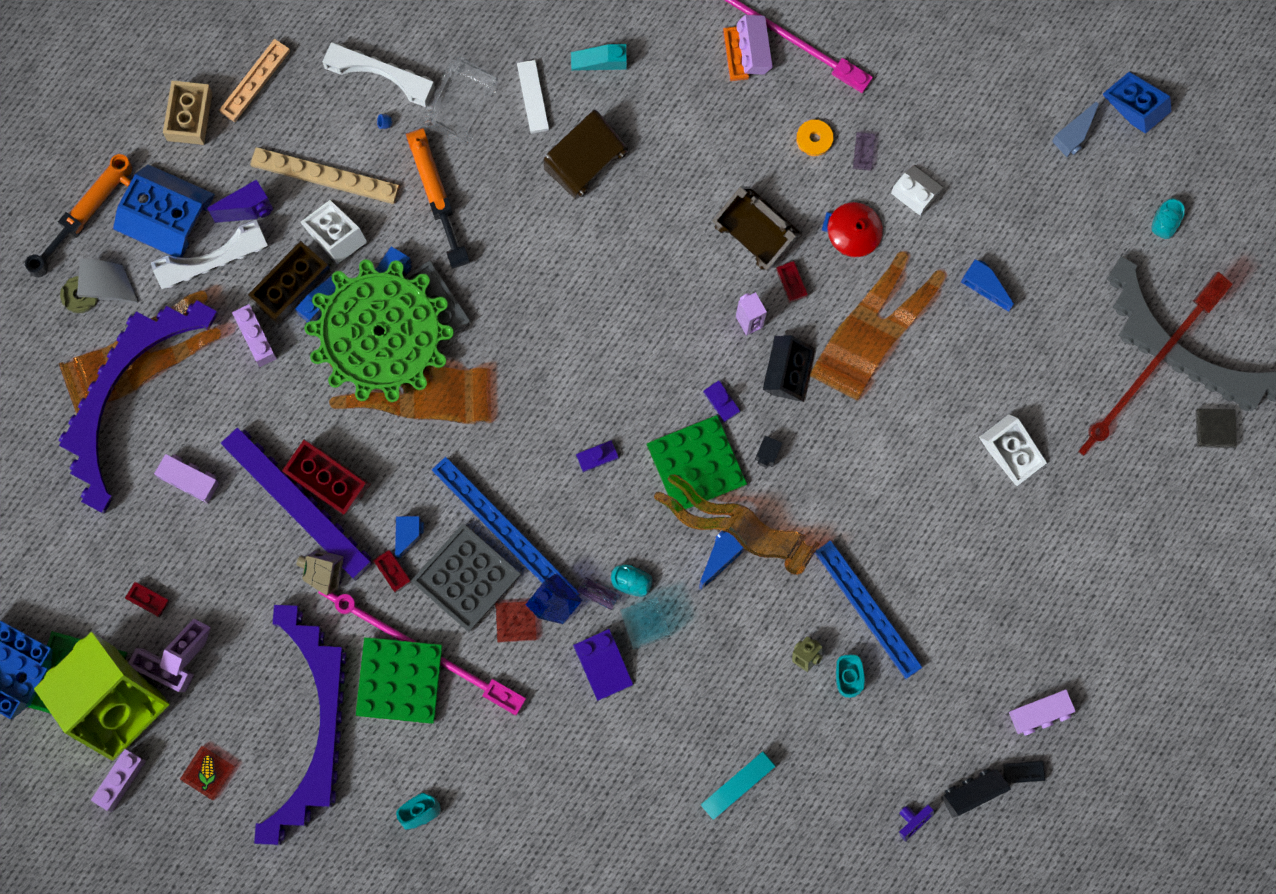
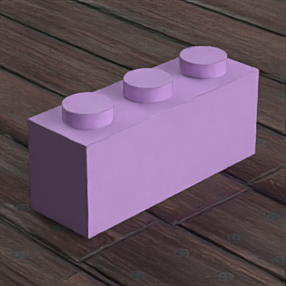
M744 15L737 22L744 73L762 75L772 68L765 16Z
M756 292L743 295L738 302L736 318L746 336L763 328L767 313Z
M248 304L232 312L258 366L261 367L276 360L277 358L251 306Z
M165 454L154 475L208 504L219 485L217 480H215L216 476L207 471L205 474L198 471L200 468L192 463L188 465L182 463L183 459L174 454L172 456Z
M193 619L165 648L159 667L177 676L206 644L211 627Z
M142 648L135 649L129 664L136 671L178 692L186 691L194 674L183 669L175 676L159 667L162 658Z
M1063 690L1012 710L1009 714L1017 733H1024V736L1036 732L1034 728L1042 726V729L1054 725L1053 720L1060 719L1062 722L1072 718L1070 714L1076 711L1067 690Z
M124 749L91 801L106 811L113 812L146 761L133 752Z

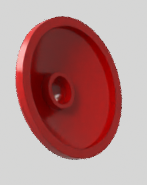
M849 202L839 206L830 216L827 226L829 239L836 250L854 258L864 257L872 253L880 244L883 234L882 223L877 213L869 206L858 202ZM856 224H860L861 229H858Z

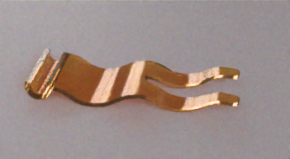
M905 252L897 253L887 271L836 330L823 353L818 358L810 377L858 401L880 361L934 297L945 278V274L939 270L935 271L929 280L889 317L880 319L877 314L894 288L908 259V255Z
M201 290L184 297L171 308L187 316L186 311L191 303L194 304L196 300L204 303L207 301L208 296L205 291ZM157 316L150 318L155 322L158 321V319H156ZM213 328L198 333L175 346L153 353L146 351L123 373L114 386L107 402L120 399L134 392L156 374L180 363L205 345L221 338V331L218 328ZM118 341L103 349L77 356L70 363H59L76 414L80 410L78 408L80 401L88 396L90 384L92 381L96 382L99 377L97 374L102 364L105 365L109 359L107 355L112 347H116Z
M427 366L423 370V376L427 381L426 387L423 390H417L410 383H404L401 385L404 392L402 395H399V399L395 402H389L385 397V393L371 392L366 401H359L356 399L355 394L332 397L329 400V404L333 409L368 408L418 420H443L463 424H475L476 422L491 423L490 369L473 368L466 371L447 367Z
M673 474L669 475L668 481L681 489L697 509L712 515H729L731 517H698L689 513L673 497L662 492H656L654 495L655 500L667 506L678 520L686 526L698 530L716 529L726 531L734 536L744 549L756 556L785 559L786 570L794 575L804 572L820 545L817 541L813 546L806 545L804 542L806 535L800 532L779 531L766 526L753 511L743 505L735 503L716 504L706 501L696 493L688 482Z

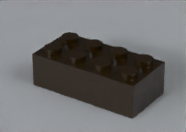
M300 241L262 279L248 296L257 307L276 324L280 325L331 270L327 263Z

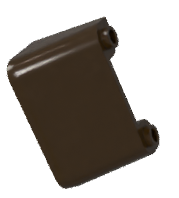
M593 110L547 153L543 160L544 170L574 199H577L579 196L583 197L588 192L589 182L613 159L622 160L628 154V146L597 110Z
M748 186L739 187L712 220L716 230L722 234L724 232L730 233L756 256V265L760 269H766L767 271L802 236V233Z

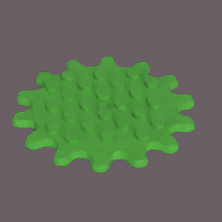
M365 259L360 262V272L355 278H349L341 271L333 273L332 281L335 284L336 290L332 295L328 296L317 293L313 296L312 303L321 310L322 316L317 321L306 323L304 329L306 334L318 337L321 345L311 353L310 359L314 364L327 362L332 365L333 372L328 378V383L331 387L338 388L344 382L350 381L356 386L355 397L359 401H366L372 390L381 389L389 402H395L399 399V388L402 384L410 383L415 389L423 390L427 385V381L423 376L424 368L429 365L442 368L446 364L445 356L437 351L436 346L439 341L452 338L454 333L452 327L442 325L437 320L438 314L447 308L448 303L443 297L431 299L426 296L425 289L430 282L426 274H419L415 279L407 280L403 277V264L400 261H392L387 271L379 273L374 269L373 263ZM378 326L385 329L384 335H375L374 329Z

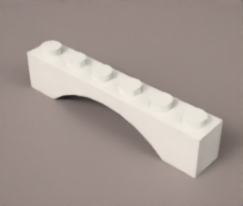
M331 42L322 61L325 69L340 75L360 71L382 75L397 84L406 94L409 101L427 107L435 89L434 82L427 76L420 77L411 70L399 69L393 63L386 64L377 57L365 56L363 52L359 50L352 51L340 43L334 44Z
M253 220L239 226L227 243L209 254L193 258H178L168 255L151 262V266L161 289L171 288L178 282L188 281L195 275L207 273L212 268L228 264L229 261L244 258L247 254L261 251L268 245L257 220Z

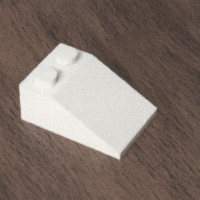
M331 200L301 221L303 227L336 264H339L367 243L360 228Z
M1008 414L979 437L988 452L1016 486L1047 463L1020 420Z

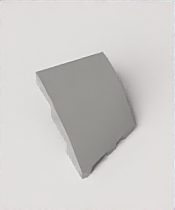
M80 258L78 297L119 300V302L126 303L138 302L123 265Z

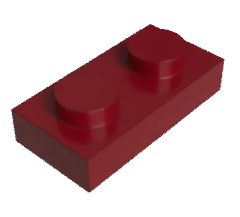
M794 261L776 267L789 303L806 298L808 294Z
M390 550L373 560L395 593L411 583Z
M137 582L133 583L125 596L126 600L159 618L169 603L168 599Z

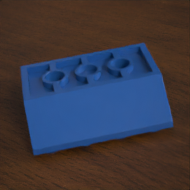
M147 164L134 175L117 206L113 230L170 256L182 258L189 245L187 241L189 233L201 211H207L215 194ZM142 195L149 196L148 201L145 203H140L139 198ZM181 210L182 216L174 218V211Z
M1 620L0 714L12 720L29 707L37 694L34 688L45 678L46 673L51 669L53 649ZM26 673V681L24 683H20V675Z

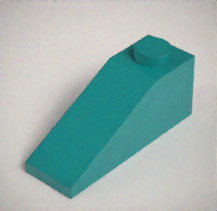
M607 44L571 52V71L626 70V44Z

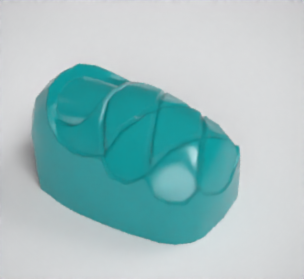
M1170 198L1164 201L1154 216L1151 226L1152 232L1164 239L1172 238L1183 220L1185 213L1184 203L1177 198Z
M625 564L614 567L610 577L615 589L639 597H644L649 593L653 581L650 574Z
M857 655L840 656L836 662L835 673L837 690L844 698L856 697L864 689L865 678L861 659Z
M424 792L399 807L396 811V816L405 830H412L437 818L441 812V807L435 797Z

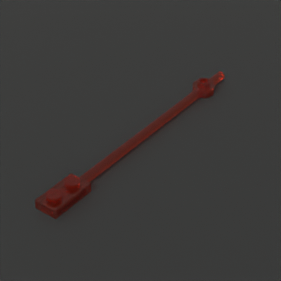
M1216 272L1194 298L1193 302L1197 305L1106 418L1102 422H1095L1089 427L1088 433L1090 437L1079 449L1078 453L1084 456L1096 441H1104L1108 438V426L1201 312L1210 313L1233 285L1220 272ZM1097 428L1100 429L1099 435H1096L1095 430Z

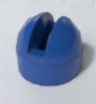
M378 115L377 125L379 129H388L392 126V118L389 115Z

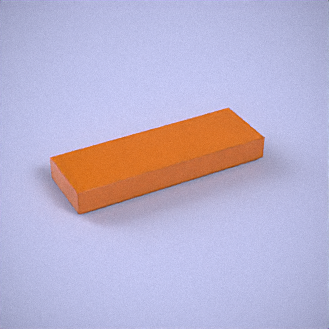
M737 27L723 28L730 81L747 80L749 75L744 73V67L742 66V52L739 47L740 38Z

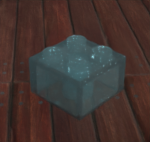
M657 597L620 610L633 650L670 637V631Z

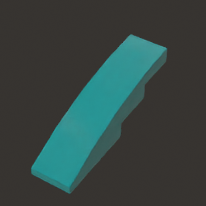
M762 751L705 800L701 806L714 820L775 768L776 765Z

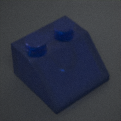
M555 573L541 584L525 605L538 619L564 624L583 600Z

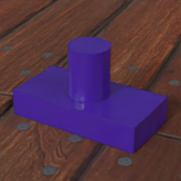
M720 381L703 390V393L724 423L740 413L739 408Z
M612 440L576 454L583 473L618 459Z
M908 805L905 806L899 814L908 824L899 831L901 838L906 842L934 816V810L927 805L916 814Z

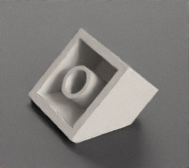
M913 165L894 185L891 194L921 216L943 187Z

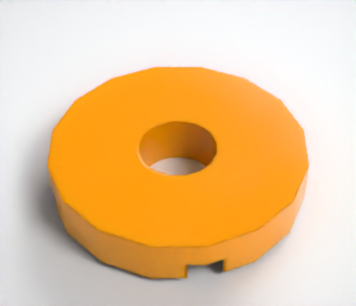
M809 120L799 127L796 143L799 149L807 153V155L820 156L830 149L833 143V132L825 122ZM817 134L820 140L813 142L810 140V135Z

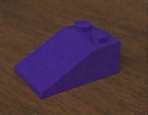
M257 180L207 208L215 223L265 218L273 210L268 197Z
M609 629L573 645L597 701L633 685Z

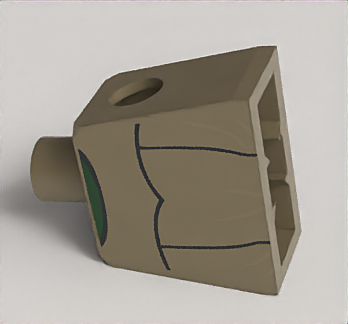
M316 550L306 557L303 555L299 556L296 564L304 569L302 576L304 582L324 595H329L338 590L343 556Z

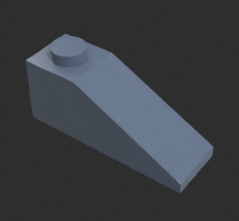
M1097 102L1086 109L1053 138L1052 142L1066 157L1070 154L1075 155L1082 149L1081 144L1086 137L1099 105Z

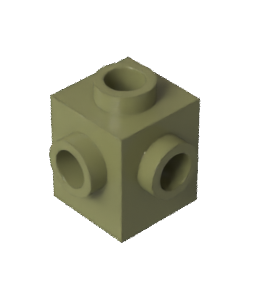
M806 636L803 641L800 640L795 645L792 662L808 672L814 665H818L821 662L823 647L817 640Z

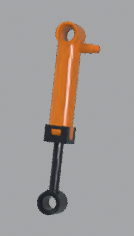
M421 128L406 133L407 141L434 219H441L451 249L446 251L451 268L455 269L470 264L465 247L457 245L448 216L453 215L425 131Z
M114 155L107 169L69 213L65 212L59 219L58 223L63 230L40 256L33 254L26 258L25 267L32 276L40 278L47 273L48 265L46 260L69 233L75 238L79 236L84 230L85 223L120 182L127 187L129 186L131 180L127 176L132 172V165L125 155ZM125 163L123 168L118 169L120 164ZM40 263L39 268L33 269L35 264Z

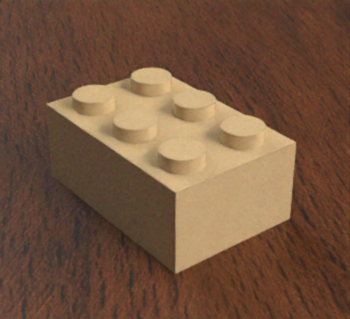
M171 81L163 134L167 141L204 145L212 100V91L209 84Z

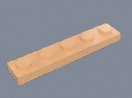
M274 39L219 109L220 113L236 122L290 53V49Z

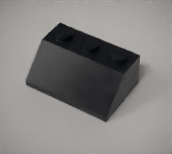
M792 335L774 336L763 390L774 396L804 402L815 348Z
M988 768L979 773L981 777L975 780L973 777H970L962 782L963 786L957 789L953 786L944 791L945 795L941 797L952 818L958 817L1011 790L997 769L991 771Z

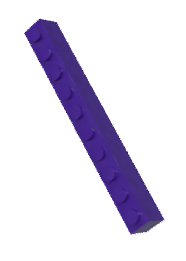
M237 427L221 442V445L326 552L344 557L342 568L356 581L372 566L369 561L371 557L364 550L360 552L356 548L358 544L351 537L347 539L342 534L344 530L339 524L333 525L329 521L331 517L324 509L320 512L316 508L318 503L311 496L307 498L303 494L305 490L298 483L294 485L289 480L291 477L276 467L278 463L271 456L267 458L263 454L265 450L258 442L254 445L250 441L252 436L245 429L241 431Z

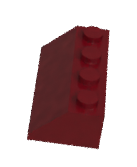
M305 439L282 470V472L343 515H346L361 500L371 483L314 443Z

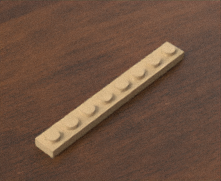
M257 147L250 163L255 168L394 204L399 190V185Z

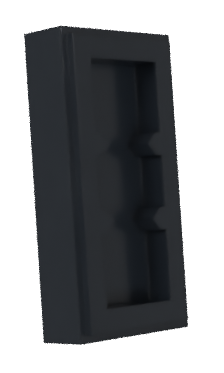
M1043 761L1003 764L1004 779L1008 784L1045 781Z

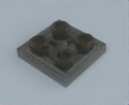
M1196 409L1197 447L1236 448L1235 409Z

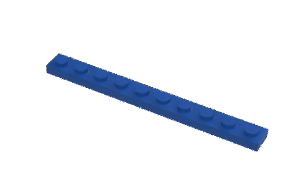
M446 457L432 469V472L565 607L579 595V592Z

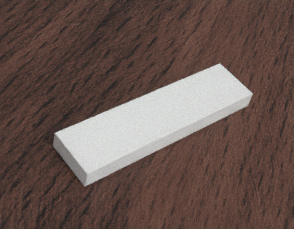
M532 60L517 63L530 133L549 131L536 62Z

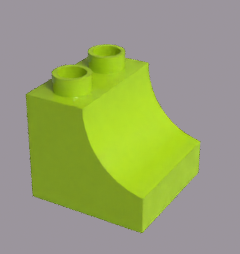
M93 632L79 640L73 650L57 666L51 668L46 673L45 678L34 688L65 734L111 761H114L170 705L161 692L143 678L113 645Z

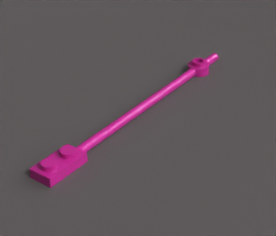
M724 0L747 15L762 16L738 0ZM765 17L766 26L832 67L834 69L832 71L833 76L863 94L873 79L871 75L841 58L839 63Z
M318 591L320 595L335 603V608L339 613L344 615L353 613L399 641L416 642L356 607L355 601L350 595L342 594L338 596L334 593L324 595ZM343 602H349L347 608H343L342 604ZM444 657L441 658V665L483 689L485 692L482 697L517 716L526 698L493 679L488 684Z

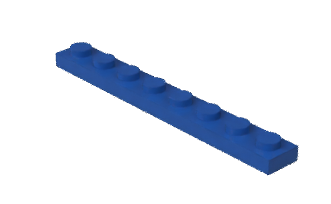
M831 540L817 549L814 553L905 680L920 670L922 666Z

